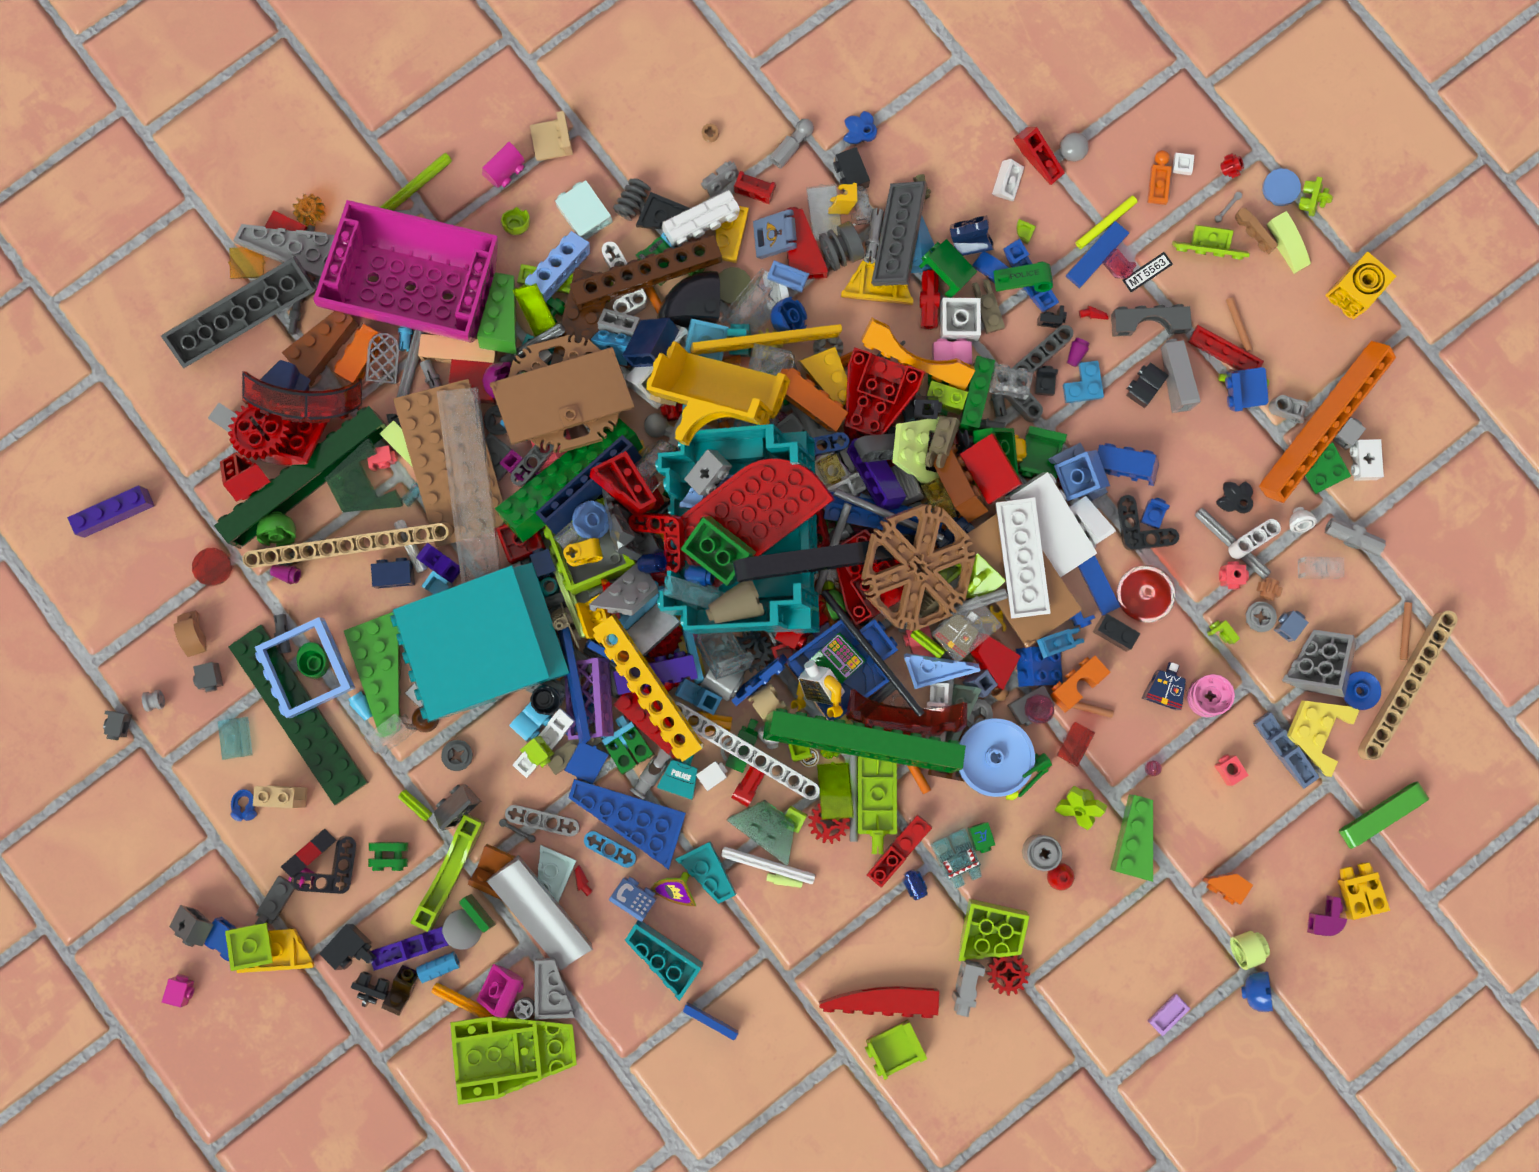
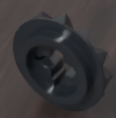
M498 405L492 406L484 415V425L492 434L504 435L507 433L506 429L500 423L495 425L494 415L501 418Z

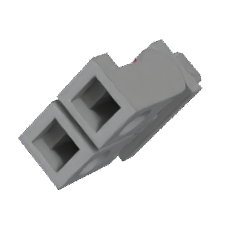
M966 959V961H961L956 981V992L953 991L952 998L955 1001L954 1011L958 1015L969 1017L970 1008L976 1007L977 991L975 988L978 975L984 977L985 967L979 962Z

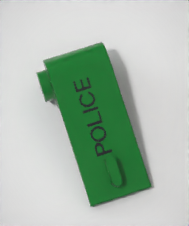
M1043 261L1036 264L993 271L996 292L1034 286L1037 292H1046L1053 288L1051 266Z

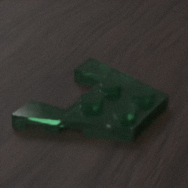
M370 437L325 477L342 512L395 508L404 505L396 489L378 497L360 461L377 454Z

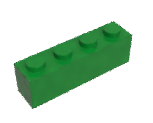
M977 356L973 364L975 372L968 384V395L958 429H961L963 434L967 430L968 435L974 436L973 431L980 428L995 364L993 359Z

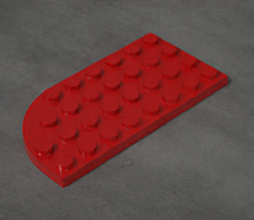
M786 459L760 460L745 466L680 516L684 523V543L701 519L711 516L755 550L756 554L754 556H761L835 499L819 477L807 467L799 464L792 465L790 460ZM671 539L675 546L678 548L677 541L675 539ZM685 553V560L689 565L701 566ZM715 577L713 585L704 587L709 593H712L724 583Z

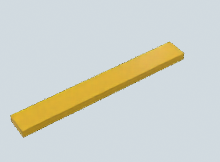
M838 324L692 342L690 352L691 354L701 355L837 338L842 332V326Z

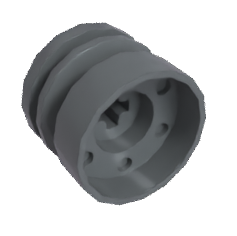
M850 221L837 226L838 236L831 229L827 232L828 236L826 233L819 234L823 255L834 271L840 269V264L842 267L847 266L846 257L852 263L865 257L859 235Z

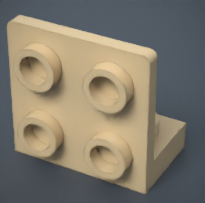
M564 111L556 112L558 119L554 121L530 125L537 161L573 155Z

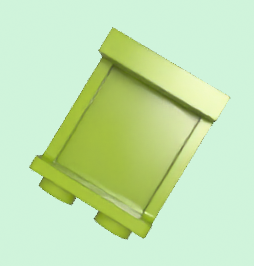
M908 1019L866 1040L868 1045L865 1047L869 1058L874 1057L877 1064L873 1066L878 1076L882 1075L884 1080L888 1079L889 1075L917 1061L921 1063L927 1060Z

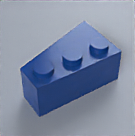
M1109 443L1099 445L1098 455L1106 474L1120 477V475L1131 477V480L1136 482L1138 479L1149 481L1148 485L1154 486L1159 468L1158 458L1154 452L1149 450L1138 452L1131 447L1116 448V445Z

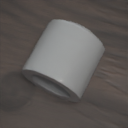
M718 656L701 686L722 697V699L729 701L743 683L745 672Z
M1037 834L1025 841L1022 854L1025 862L1032 868L1050 871L1061 862L1062 849L1054 838ZM1042 848L1049 850L1046 859L1039 855L1042 852Z

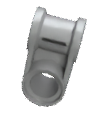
M1281 395L1273 399L1269 403L1268 408L1273 415L1288 419L1291 422L1304 423L1305 419L1303 417L1306 408L1309 407V403ZM1278 402L1283 405V409L1278 407Z

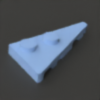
M904 654L915 689L980 671L979 663Z

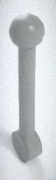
M1236 192L1232 201L1220 215L1215 216L1216 222H1221L1222 217L1230 207L1242 198L1241 192Z

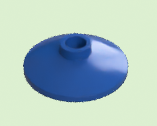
M1364 671L1350 674L1344 697L1346 703L1358 710H1367L1374 707L1381 697V686L1377 678ZM1358 687L1362 690L1360 695L1356 692Z

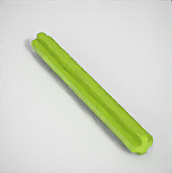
M447 153L442 154L379 208L394 211L452 162L450 156Z

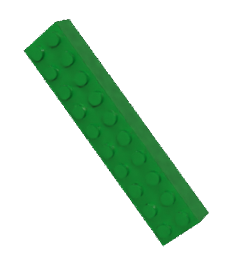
M776 708V711L773 710L766 716L763 733L764 740L947 773L963 769L966 746L960 745V742L956 740L943 742L939 737L931 736L927 739L922 738V735L918 733L905 735L901 730H891L889 732L884 731V728L879 726L867 728L863 723L845 724V720L834 719V721L826 720L827 717L818 715L812 718L807 717V713L803 712L790 714L788 710Z

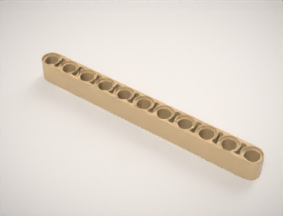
M441 522L257 549L246 552L243 556V563L248 568H256L441 541L452 536L453 528L449 523ZM440 526L446 529L445 536L439 534ZM421 529L427 532L426 539L420 537ZM402 532H406L408 535L406 542L401 539ZM384 534L389 537L387 545L382 541ZM365 537L370 540L369 547H366L363 543ZM346 540L351 542L350 550L345 547ZM327 543H330L333 547L331 553L326 549ZM309 546L314 550L313 555H310L307 551ZM290 549H293L295 552L294 558L289 555ZM272 551L276 554L275 561L270 557ZM253 554L257 556V563L252 561Z

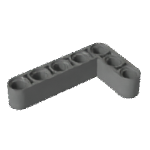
M1062 325L1004 374L998 382V390L1003 392V396L1028 422L1037 421L1042 415L1043 407L1022 383L1069 343L1074 333L1073 329L1068 325ZM1064 332L1067 335V339H1062L1059 333ZM1045 345H1052L1054 351H1048ZM1031 357H1038L1040 363H1034L1031 360ZM1017 369H1024L1026 375L1018 374ZM1003 381H1010L1012 387H1005ZM1017 394H1020L1024 397L1023 402H1020L1016 399ZM1029 408L1035 409L1037 415L1032 416L1029 413Z

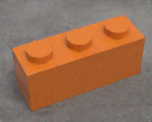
M365 324L361 328L359 327L355 332L354 340L345 348L343 358L337 361L334 373L353 385L361 379L363 380L366 375L368 344L370 339L379 332ZM378 336L374 341L378 344L382 339ZM383 343V344H381V345L379 346L380 349L383 348V346H384L385 343ZM375 349L372 354L377 357L380 351ZM370 355V363H371L374 359H373L372 356Z

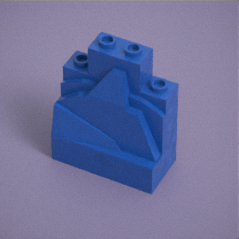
M874 619L859 631L884 661L898 651L896 648L898 645L891 636L888 637L884 632L886 630L884 625ZM841 620L786 661L799 680L800 674L805 670L804 664L839 632L867 660L841 684L845 691L841 696V703H839L843 710L841 716L836 718L828 717L827 709L833 707V705L816 702L829 721L840 719L889 682L885 674Z

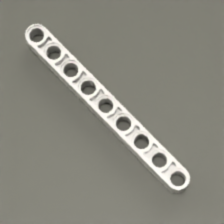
M674 701L682 708L681 712L687 721L692 715L698 717V723L691 726L695 733L806 799L813 800L818 797L820 789L812 780L681 702ZM712 725L715 727V732L713 735L708 736L705 734V728ZM726 735L732 738L729 745H723L721 741ZM746 745L748 747L746 755H739L738 750L740 746ZM759 755L765 757L762 765H756L755 759ZM776 765L781 766V772L778 775H773L772 768ZM792 775L798 777V781L794 785H790L788 782L789 777ZM813 785L814 792L807 795L805 793L806 787Z

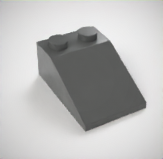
M458 784L450 791L452 795L447 800L443 798L436 805L437 809L434 811V815L442 831L453 829L461 822L465 814H469L481 802L466 784L461 786Z

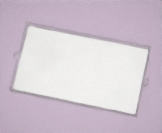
M820 184L819 186L806 187L811 229L815 240L820 241L819 234L826 233L828 236L827 232L830 229L838 236L837 226L842 224L841 214H828V208L834 203L830 199L838 195L837 185Z

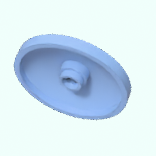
M986 719L971 726L960 739V745H965L966 748L963 769L959 770V773L966 784L976 792L992 797L1007 796L1021 789L1031 777L1029 775L1023 778L1022 775L1035 765L1034 747L1026 732L1015 723L1005 719Z

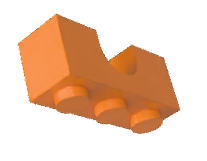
M1095 655L1091 659L1086 657L1079 663L1081 668L1077 671L1074 669L1065 676L1067 680L1063 684L1059 681L1051 688L1053 693L1050 694V697L1064 713L1083 698L1077 690L1078 681H1084L1091 688H1094L1111 673Z

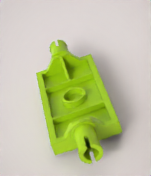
M858 757V834H870L872 836L871 854H877V846L878 854H884V836L886 834H897V763Z

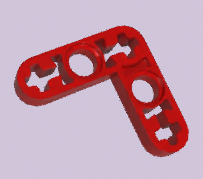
M643 513L638 517L632 515L629 518V525L633 531L664 534V564L667 571L671 570L676 573L684 568L685 552L681 550L684 545V523L680 516ZM654 518L660 522L658 529L653 526L652 521ZM636 520L646 521V524L639 525V523H636ZM673 522L677 526L675 528L673 525L666 526V523ZM671 539H675L677 541V549H673L671 547ZM674 560V562L677 563L678 566L675 567V565L672 564V561Z

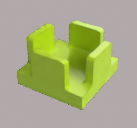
M267 923L243 926L225 931L231 971L273 963L272 943Z

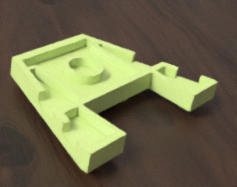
M939 417L937 419H923L896 424L892 462L906 473L915 476L920 483H925L929 486L930 490L938 491L940 477L937 472L926 470L925 459L928 450L929 432L935 433Z

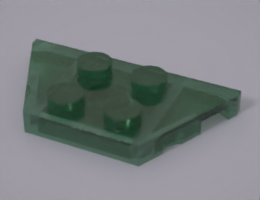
M766 800L729 816L727 819L729 823L786 866L788 865L796 825L794 821Z

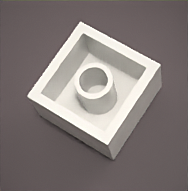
M942 298L940 303V339L955 341L956 339L964 338L967 341H978L981 336V298Z

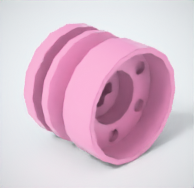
M1215 674L1196 680L1191 684L1187 693L1188 705L1192 711L1201 717L1207 718L1225 713L1234 703L1235 697L1231 683L1221 675ZM1209 694V696H1212V699L1205 698V695Z

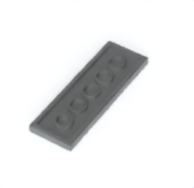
M925 181L890 184L871 282L873 286L909 285L927 189Z

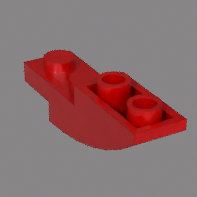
M917 814L889 845L866 876L882 888L904 863L908 855L929 833L932 826Z

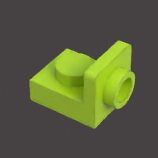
M1219 620L1215 621L1209 626L1210 630L1206 632L1210 636L1219 631L1220 638L1225 643L1228 642V644H1234L1240 639L1226 620L1221 622Z

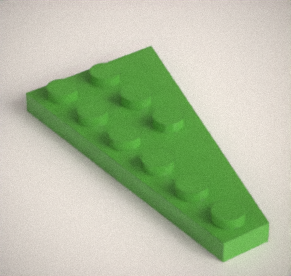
M392 612L344 630L381 739L401 732L399 708L400 648L396 638V634H399L397 626L393 627L390 616L393 615Z

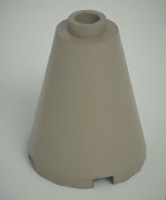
M740 582L708 604L709 609L706 610L709 621L714 620L715 624L765 615L753 582Z

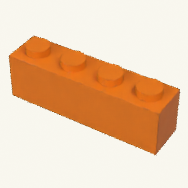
M794 368L782 369L780 373L785 374L791 380L784 399L827 431L837 432L848 414L843 409L844 406L838 401L831 400L827 392L815 388V384L811 380L803 379L798 370Z

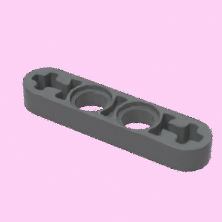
M550 444V450L547 453L540 452V448L534 445L512 471L511 481L518 487H523L554 453V445ZM530 458H536L538 463L536 467L530 468L527 465V461ZM523 466L531 472L530 474H528L527 472L524 473V481L519 480L518 482H516V475H521L524 472V470L521 469Z

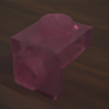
M1113 249L1102 262L1115 278L1123 279L1128 278L1137 266L1135 262H1129L1119 249Z

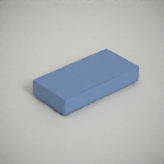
M774 260L767 279L803 292L809 273Z

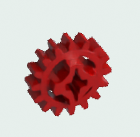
M677 626L647 655L654 661V657L666 655V658H668L670 653L673 654L679 648L677 644L682 642L680 638L683 635L682 629Z
M817 804L819 809H812L814 816H808L812 820V823H809L808 826L813 827L810 833H817L816 840L822 837V843L829 839L830 843L833 844L834 838L841 841L839 836H846L844 829L850 828L846 825L850 818H841L842 822L837 821L836 818H831L838 825H830L827 828L826 824L820 821L824 819L818 816L822 809L821 805ZM816 823L822 825L823 833L818 831ZM833 829H840L836 834L829 836Z
M1017 955L999 957L998 959L992 957L994 963L987 964L991 971H986V974L991 976L987 981L994 983L992 988L994 990L999 988V994L1005 991L1007 996H1010L1011 991L1018 994V988L1024 990L1022 984H1028L1025 976L1030 975L1029 972L1025 971L1028 965L1022 964L1024 959L1022 957L1017 959ZM1012 961L1016 962L1020 969H1014ZM1001 962H1003V965L999 969H996L997 966ZM1007 969L1013 972L1012 974L1008 975V978L1005 975H1003L1007 972ZM996 977L1002 978L1004 986L997 982ZM1019 978L1018 982L1013 985V982Z

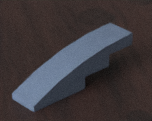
M1267 712L1253 723L1278 759L1303 789L1320 778L1300 747L1287 737L1288 733L1285 729L1281 728L1272 713Z

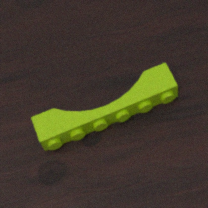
M469 814L463 816L446 857L429 890L419 904L410 922L411 924L427 932L433 930L486 822Z

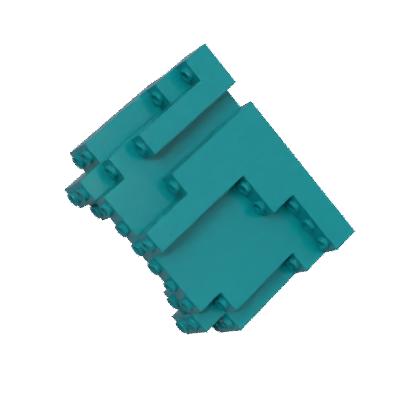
M774 424L699 430L694 435L689 446L678 441V447L681 451L658 453V459L655 461L658 473L666 477L663 479V486L670 497L668 514L682 516L689 509L680 508L679 505L691 488L684 479L707 449L717 450L732 465V468L729 470L730 475L736 474L751 463L765 459L790 460L792 465H803L815 474V440L806 431L782 433ZM817 515L812 516L762 555L817 548ZM671 540V547L673 549H677V547ZM673 560L672 564H674L675 567L678 566V564L675 563ZM686 560L681 571L676 573L671 570L667 571L664 581L667 591H660V596L657 598V606L660 608V611L669 615H681L680 621L683 630L693 634L766 631L769 633L791 631L794 633L820 632L819 593L814 591V574H818V571L753 580L752 582L759 595V601L764 609L765 615L761 617L715 624L714 620L709 621L706 610L709 609L708 604L740 582L736 580L734 584L729 586L722 584L712 593H709L704 586L689 585L684 578L685 570L690 566Z

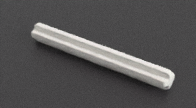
M724 847L721 853L723 858L805 883L813 884L815 880L814 873L735 849Z

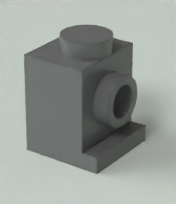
M105 710V714L108 715L103 725L104 734L107 735L106 738L119 740V737H127L132 715Z

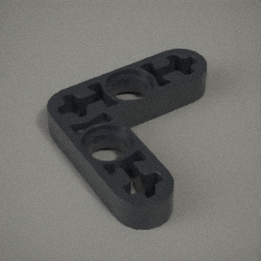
M1125 495L1119 499L1117 507L1122 543L1127 550L1169 547L1178 542L1179 533L1173 528L1140 531L1135 498L1131 495ZM1125 499H1127V502H1131V506L1128 507V511H1132L1133 514H1127L1124 516L1123 513L1127 512V507L1123 506L1122 503H1124ZM1126 518H1132L1134 520V526L1132 528H1128L1125 526L1124 522ZM1135 530L1136 533H1132V539L1136 540L1137 543L1132 546L1131 543L1127 542L1131 539L1130 533L1126 534V532ZM1168 532L1171 536H1174L1171 542L1169 539L1161 540L1162 544H1160V537L1167 536ZM1148 534L1155 536V544L1147 543L1146 536Z
M342 836L337 840L332 874L298 872L291 879L292 887L298 891L335 894L347 892L351 884L356 851L355 840L349 836ZM346 840L348 843H351L350 847L346 848V853L349 854V857L340 856V853H345L342 843H346ZM342 859L348 861V867L345 870H340L338 867ZM337 872L341 874H346V877L342 876L341 879V876L337 875ZM303 876L304 880L311 881V888H309L310 884L302 883L300 887L296 882ZM322 877L325 878V886L323 888H317V879ZM341 879L342 882L345 883V885L341 886L339 889V887L336 886V883H339Z

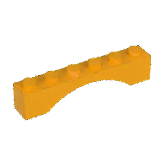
M872 317L861 337L863 345L868 349L874 350L876 348L881 351L883 356L887 358L892 356L898 359L900 364L905 366L911 365L932 375L934 380L940 383L945 381L949 383L948 386L965 391L975 372L974 366L958 358L936 361L911 353L897 341L889 325Z

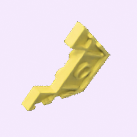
M1301 701L1287 737L1300 747L1302 752L1311 759L1315 766H1318L1323 771L1322 773L1325 776L1332 777L1338 761L1322 754L1325 743L1336 718L1354 725L1360 710L1349 706Z

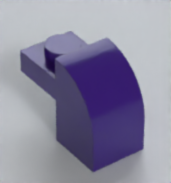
M426 543L416 559L451 584L463 569L429 543Z

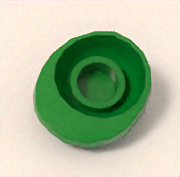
M315 642L305 643L300 647L296 657L299 671L312 679L324 676L329 668V659L324 648Z

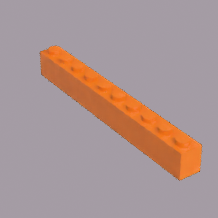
M1370 341L1367 347L1364 348L1357 360L1262 480L1259 487L1266 497L1281 503L1287 500L1395 360L1396 356L1389 345Z

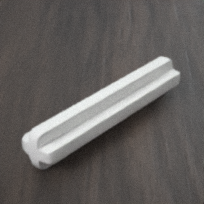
M404 520L394 523L396 529L407 528ZM406 532L401 534V539L404 542L408 540ZM417 545L404 546L416 572L421 573L425 571L427 566L416 559L420 553Z

